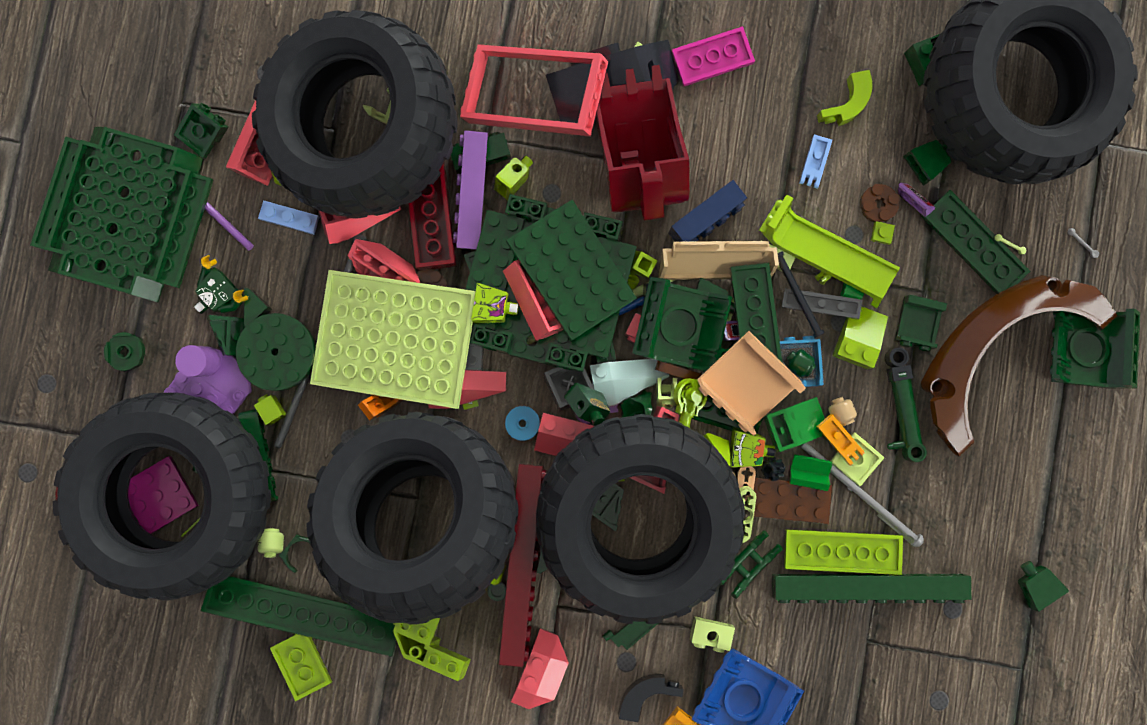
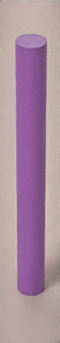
M208 202L206 203L205 210L248 251L251 250L254 245Z

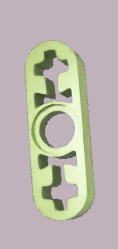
M749 486L740 488L745 510L749 511V516L743 519V529L746 533H744L742 543L747 542L751 537L756 504V493ZM746 492H749L751 497L747 498L748 505H745V499L742 496L746 495Z

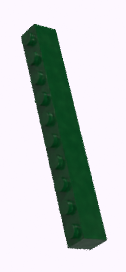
M772 574V597L778 600V603H790V600H797V603H809V600H817V603H829V600H836V603H848V600H855L856 603H868V600H875V603H887V600H894L895 603H906V600H914V603H926V600H933L934 603H945V600H952L953 603H965V600H972L971 576L966 574Z

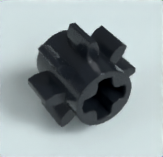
M768 457L767 461H763L761 471L765 479L771 478V481H777L780 477H784L783 473L786 467L782 463V459L776 460L775 457Z

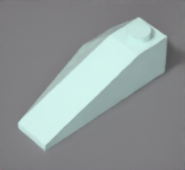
M654 359L615 361L590 365L593 388L603 393L608 407L618 405L630 396L633 397L643 389L655 385L657 378L664 380L669 377V374L655 370L657 360Z

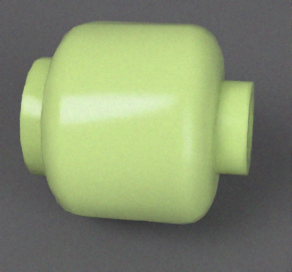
M264 529L261 538L258 539V552L263 553L266 558H275L276 554L283 551L284 535L279 532V529Z

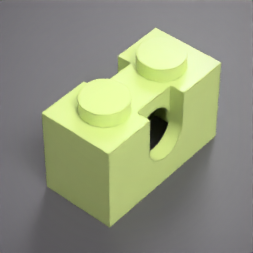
M694 616L690 641L694 643L695 647L705 649L706 645L712 646L714 651L724 653L725 650L730 651L735 627L732 624ZM711 631L716 632L714 640L707 639V635Z

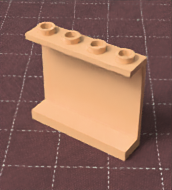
M750 331L697 379L700 385L699 390L706 397L710 395L713 398L712 402L719 409L723 407L726 410V415L732 421L736 419L739 422V427L745 433L749 431L753 436L756 434L753 426L790 392L796 389L801 393L806 389L801 380Z

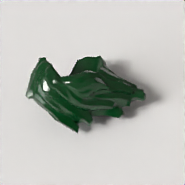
M643 390L641 395L624 400L620 405L622 410L621 418L638 414L651 415L653 407L651 395L653 393Z

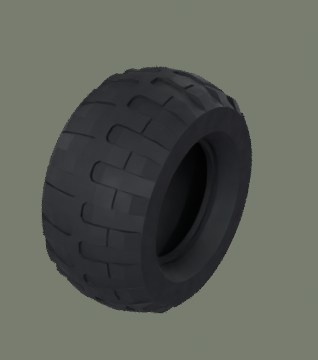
M970 0L953 14L947 22L945 30L938 36L929 56L931 61L924 74L923 85L927 87L924 105L926 113H931L935 124L931 127L937 139H943L947 145L946 152L954 160L965 163L967 165L966 169L1003 183L1016 185L1024 183L1039 184L1068 176L1082 166H1086L1109 146V143L1121 132L1126 123L1124 116L1132 109L1136 95L1132 89L1134 82L1137 81L1138 71L1137 65L1133 64L1132 52L1134 47L1131 38L1126 37L1121 27L1123 22L1115 11L1110 12L1104 6V0ZM1007 42H1021L1032 46L1045 56L1054 70L1058 86L1057 102L1052 115L1043 126L1032 125L1019 119L1008 109L1000 96L996 81V68L1000 53Z
M337 10L324 13L322 19L314 20L310 18L299 24L297 32L291 36L286 34L279 41L277 51L272 58L268 57L263 64L261 70L264 73L260 83L255 85L253 99L256 100V110L252 112V125L259 136L256 143L261 155L269 165L268 167L285 189L289 190L302 203L319 211L356 219L364 218L368 215L378 216L395 211L402 204H408L418 199L422 195L421 191L428 184H434L441 174L439 169L443 165L444 160H449L453 150L451 141L453 133H457L458 126L457 114L454 108L456 100L452 82L446 74L442 59L419 34L401 21L384 17L378 13L352 10L351 12ZM368 75L382 76L388 86L391 100L389 119L382 135L369 149L356 156L335 158L328 148L324 135V118L331 99L342 86L353 79Z
M148 393L119 401L112 405L105 413L93 418L80 431L81 435L74 439L65 450L63 467L56 472L54 486L58 487L57 499L53 501L54 516H59L62 530L58 531L63 545H69L74 553L72 560L81 570L89 571L94 575L93 580L106 588L120 590L121 594L145 600L154 598L165 601L195 595L228 578L249 558L256 542L264 532L267 519L266 513L267 509L270 508L271 490H268L267 477L269 476L267 463L262 459L257 441L251 433H248L243 428L240 420L208 399L184 393ZM158 447L176 451L189 460L197 470L203 484L204 507L201 518L194 530L180 542L162 540L148 533L135 519L129 503V482L135 467L146 454Z
M408 412L404 416L391 414L381 417L379 423L372 426L365 424L353 432L354 437L346 444L340 442L331 452L334 457L330 460L327 467L321 466L315 478L318 483L315 493H310L307 509L309 510L310 521L306 523L307 536L313 548L314 560L322 577L326 578L332 591L350 606L368 616L388 623H407L409 625L427 623L435 618L442 619L459 612L461 607L469 602L473 603L486 592L485 589L493 579L497 580L505 567L504 562L508 553L512 552L516 537L515 525L518 521L519 509L518 501L515 497V485L509 470L498 452L480 433L465 426L462 422L449 417L434 416L429 413ZM436 476L448 480L454 495V513L451 524L443 538L431 550L416 558L401 561L385 559L377 544L375 527L378 512L387 496L400 484L416 477Z
M638 414L630 417L610 418L591 429H586L557 454L541 484L536 510V528L538 543L546 567L568 596L581 602L584 608L602 617L606 615L612 617L617 622L633 624V621L657 624L662 623V619L677 615V618L691 612L692 607L701 601L705 603L717 591L716 587L729 576L735 564V556L741 548L744 537L743 519L745 517V507L736 476L719 451L703 435L672 419ZM647 475L666 480L683 493L686 501V520L676 541L662 553L645 559L620 557L604 548L596 539L591 529L592 513L602 494L613 484L632 476Z

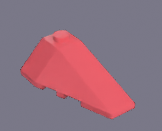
M399 206V209L383 215H368L367 217L356 219L331 215L319 211L329 244H338L400 211L401 208Z
M465 370L460 405L505 392L506 372ZM428 404L429 409H450L449 407Z

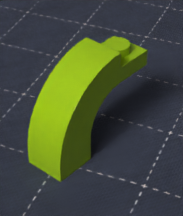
M870 70L850 74L847 78L849 88L848 102L842 106L821 110L817 115L818 123L825 122V124H829L837 119L838 126H841L859 115L867 105L872 93Z

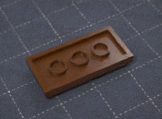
M755 478L754 492L756 493L754 517L829 524L832 485H830L828 491L793 485L785 480L771 481V479Z

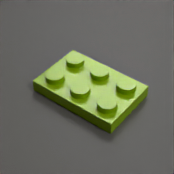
M296 634L270 648L295 701L332 683L312 638Z

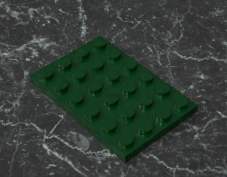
M573 199L506 240V243L570 341L637 299Z

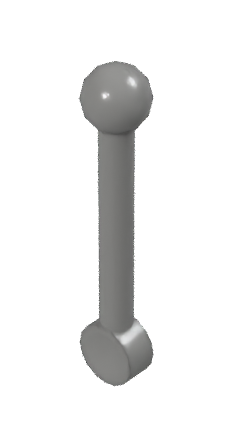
M1070 228L1067 231L1068 235L1073 236L1090 252L1092 258L1099 256V252L1093 250L1076 234L1075 229Z

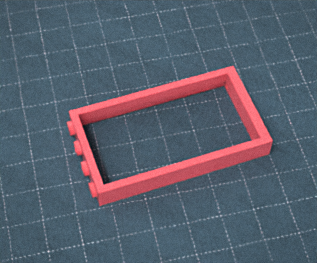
M477 45L460 117L469 124L591 136L608 61L600 53ZM488 56L591 64L578 123L475 113Z

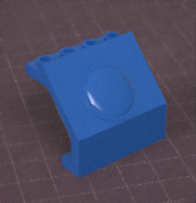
M732 648L724 656L723 664L714 674L712 684L705 690L704 698L695 708L692 720L701 725H786L804 690L778 673Z

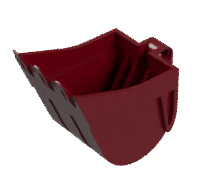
M654 65L652 66V81L636 83L634 70L627 69L626 84L610 87L608 73H605L596 112V122L606 166L611 212L618 213L639 210L641 208L644 221L664 218V206L684 203V201L689 200V156L678 120L670 78L662 79L660 66ZM638 150L639 164L622 166L621 152Z

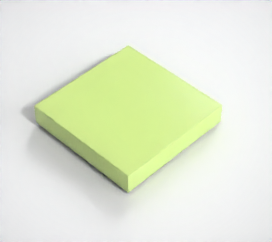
M854 432L851 437L865 453L861 456L855 451L859 459L855 461L850 456L849 458L853 461L851 466L846 463L838 452L830 461L860 487L885 457Z

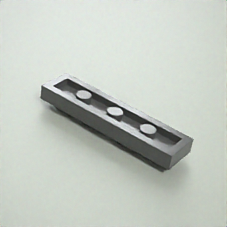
M785 288L782 308L802 311L792 289ZM801 291L813 313L858 320L860 318L861 299Z

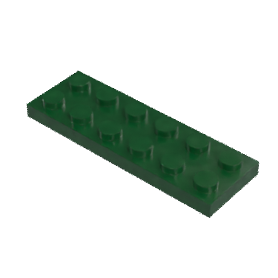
M951 190L947 191L933 205L935 209L926 217L921 216L996 294L1018 284L1031 272L1001 241L995 240V234Z
M769 263L730 267L739 340L750 331L782 362Z

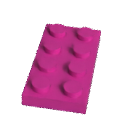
M743 26L672 49L671 51L683 87L755 63Z

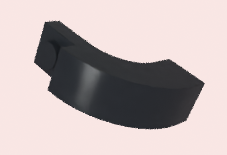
M664 674L643 676L634 681L624 692L620 701L618 717L620 720L639 722L642 704L648 697L655 694L683 697L684 689L677 681L668 680V683H666Z

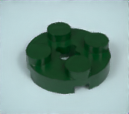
M121 332L113 335V338L105 344V360L114 369L130 371L142 365L145 347L141 338L131 333ZM126 346V348L129 350V353L127 354V356L124 357V355L121 354L120 351L124 350V347Z

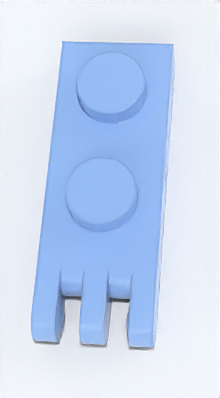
M813 135L799 181L800 184H803L805 178H808L806 186H811L812 181L815 180L814 188L818 189L831 147V139Z

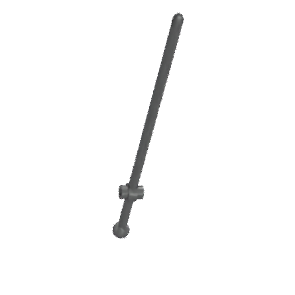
M357 234L352 239L353 243L356 239L367 241V237L361 234ZM348 259L343 272H352L354 267L352 260ZM311 372L297 386L276 439L275 448H281Z

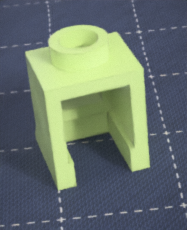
M657 378V406L666 409L676 406L673 393L677 385V378H673L671 385L662 384L661 378ZM661 394H670V397L661 396Z

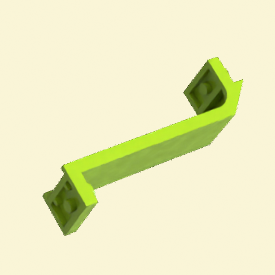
M786 195L783 201L777 200L759 229L771 244L873 298L870 305L878 308L900 267L796 215L791 209L793 197Z

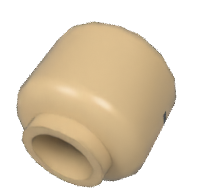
M843 397L832 400L833 405L829 406L828 411L834 415L842 426L855 422L854 418H856L857 413L850 399L844 400Z

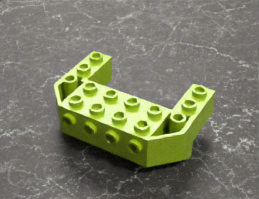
M505 565L498 579H493L490 584H500L507 565ZM440 618L429 620V622L423 624L393 623L395 625L393 632L403 658L456 681L464 678L471 659L439 646L441 638L434 636Z

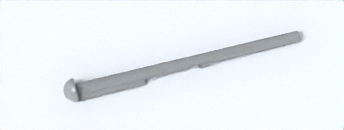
M807 442L802 444L801 448L811 457L827 460ZM832 464L830 473L845 484L851 492H855L877 511V516L899 535H902L911 546L919 547L923 544L924 539L921 534L916 535Z

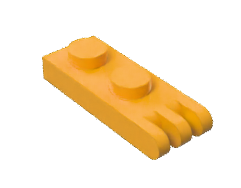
M830 414L816 426L848 465L851 466L853 464V461L849 458L850 456L855 461L859 459L855 451L861 456L865 453L834 415Z

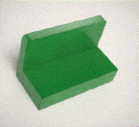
M795 454L789 470V483L828 491L832 461Z

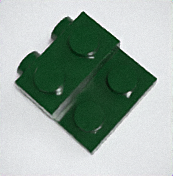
M204 103L191 104L174 135L199 156L207 158L215 143L221 141L229 127L225 124L226 120L223 117L213 115L210 112L211 108Z

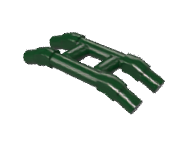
M764 530L736 557L729 576L720 583V585H723L735 570L744 577L731 593V596L735 599L740 596L764 567L783 550L782 546L777 544L763 558L755 551L769 536ZM748 556L757 563L750 572L741 565Z

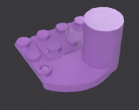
M193 345L185 346L178 351L175 364L179 372L175 375L169 387L164 390V393H184L208 399L233 415L248 394L252 392L251 383L241 373L235 356H223L221 350L213 347Z

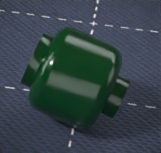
M799 349L797 352L792 351L786 358L788 361L787 368L799 378L808 377L816 367L814 357L803 349Z

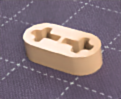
M752 466L738 468L736 479L739 489L746 484V486L754 490L756 471ZM748 468L751 476H747V481L744 482L745 475L742 474V471ZM749 493L744 496L745 501H747L748 497H751Z

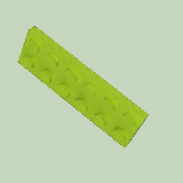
M785 529V569L902 575V535Z

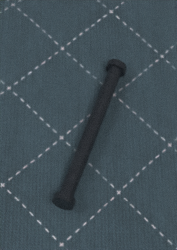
M783 251L777 253L779 266L814 332V338L823 335L825 332L818 325L783 257Z

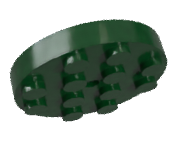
M271 313L254 319L243 329L236 346V360L241 373L253 385L270 391H284L299 385L310 374L313 368L316 345L311 332L302 322L285 314Z

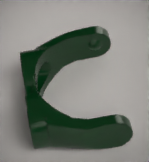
M299 534L292 539L279 555L285 565L294 573L298 570L289 562L288 552L290 547L300 541L310 544L308 537Z

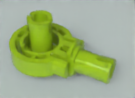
M686 378L676 385L673 397L677 405L675 412L680 415L679 422L690 428L692 418L694 416L698 417L699 410L705 405L707 397L699 390L700 385L697 379Z

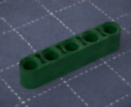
M256 409L240 412L238 418L243 428L255 438L260 447L259 452L262 459L267 463L269 476L267 477L268 490H271V502L277 501L275 479L271 474V470H273L271 459L268 458L267 453L269 451L267 439L264 438L265 428L263 420H261Z

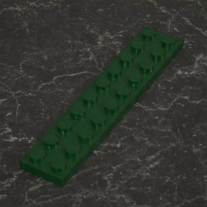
M230 576L224 581L208 588L200 610L201 612L389 657L393 656L397 642L393 632L395 627L393 623L368 616L348 604Z

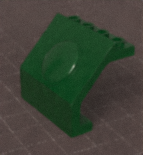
M650 277L632 354L700 371H707L718 360L732 297L670 283L668 279Z
M1135 308L1126 309V312H1116L1117 317L1104 329L1099 330L1093 323L1075 313L1053 311L1055 323L1052 330L1054 341L1051 348V355L1053 357L1050 367L1051 382L1106 389H1137L1140 312Z

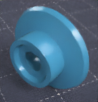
M518 406L508 413L505 427L512 438L525 441L536 435L540 427V420L532 408ZM521 420L526 421L525 427L519 425Z

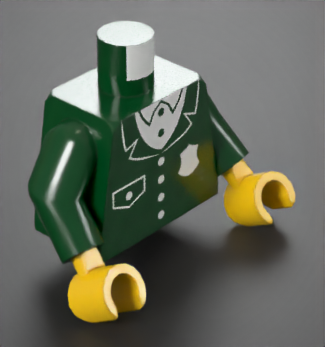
M210 255L201 259L203 266L197 282V289L195 290L201 300L194 305L195 309L201 314L209 308L217 313L236 311L243 301L248 300V296H244L242 294L244 290H238L220 269L212 267L217 263L215 259L209 261Z

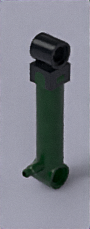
M894 348L886 352L884 360L891 367L886 369L888 382H891L902 441L892 442L887 445V448L889 450L902 449V456L905 460L921 462L925 459L927 450L922 443L911 379L913 378L911 365L904 366L909 360V354L903 348ZM894 353L900 356L898 363L893 359ZM914 447L917 449L916 457L911 455V450Z

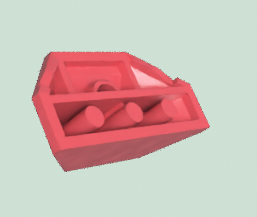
M359 239L354 241L348 257L352 260L357 274L420 283L413 265L384 245Z
M540 628L528 662H526L511 700L512 703L531 709L555 699L569 664L558 635Z

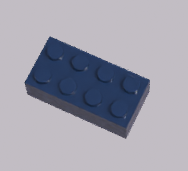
M732 180L673 224L668 234L675 242H698L700 237L704 239L711 234L712 230L715 229L714 226L720 227L730 217V214L735 216L745 206L744 202L747 197L736 182Z

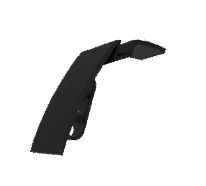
M669 40L653 42L623 51L620 50L619 43H614L586 52L600 53L608 61L606 73H608L610 87L626 84L627 69L634 70L636 83L652 81V66L654 65L660 66L662 79L670 78L672 89L679 80ZM570 62L571 67L547 74L546 78L560 121L578 123L591 64Z

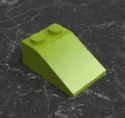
M861 306L859 320L846 318L832 356L867 370L873 369L881 350L888 316Z

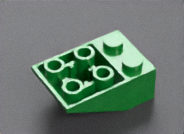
M817 397L766 414L763 418L772 444L775 446V452H782L823 436L816 427L825 419Z

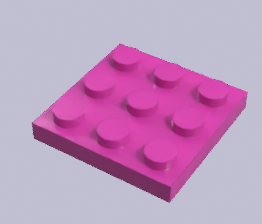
M171 456L166 457L130 479L128 496L131 510L142 528L150 534L199 506Z

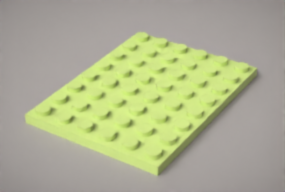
M329 270L310 384L459 409L473 325L471 317L476 291Z

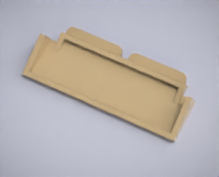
M769 241L673 242L671 249L662 250L659 278L668 280L731 279L730 267L769 263L772 278L779 266L777 248H770Z

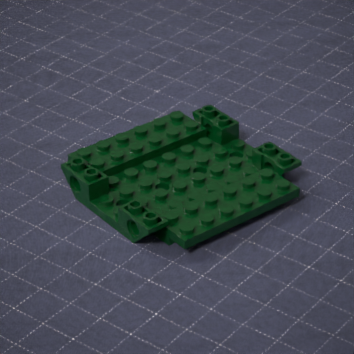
M94 127L90 142L65 137L30 246L54 252L48 268L50 272L159 302L164 284L180 289L214 180L199 175L204 158L178 147L107 127ZM136 152L141 153V158L138 161L133 160V154ZM124 188H129V195L127 197L121 196V191ZM113 224H116L118 230L116 233L111 234L109 229ZM105 261V269L99 271L98 263Z
M510 194L505 210L506 214L487 210L465 290L476 291L477 283L507 292L509 295L508 302L518 303L503 273L504 269L517 260L506 240L556 209L548 207V204L545 202ZM584 212V218L628 283L637 246L614 241L618 240L622 221ZM519 306L518 314H506L504 323H473L470 343L510 356L566 370L583 372L587 355L608 359L620 310L572 341L562 330L552 336L538 340L535 346H530L527 340L530 336H533V333Z

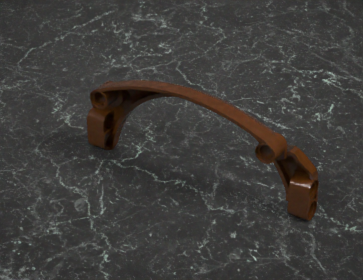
M1040 275L1011 286L993 296L971 312L951 333L927 369L921 381V387L924 391L932 394L933 398L930 400L933 424L938 428L936 430L938 435L955 455L960 456L974 444L968 419L969 390L977 365L992 342L1003 331L1021 319L1047 311L1075 313L1093 323L1099 330L1104 329L1117 317V314L1105 296L1095 286L1071 280H1065L1062 284L1056 277Z

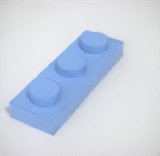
M264 200L258 217L262 221L313 235L320 218L318 215Z

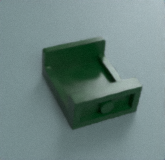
M914 295L905 296L894 341L900 342V345L904 347L918 346L919 350L926 352L936 349L938 344H935L940 318L942 312L946 311L947 303Z

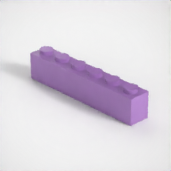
M464 131V135H460V146L463 147V154H459L458 166H462V173L458 174L457 185L461 186L460 193H456V205H459V213L455 212L454 224H458V232H454L453 243H457L456 248L477 249L482 225L487 132Z

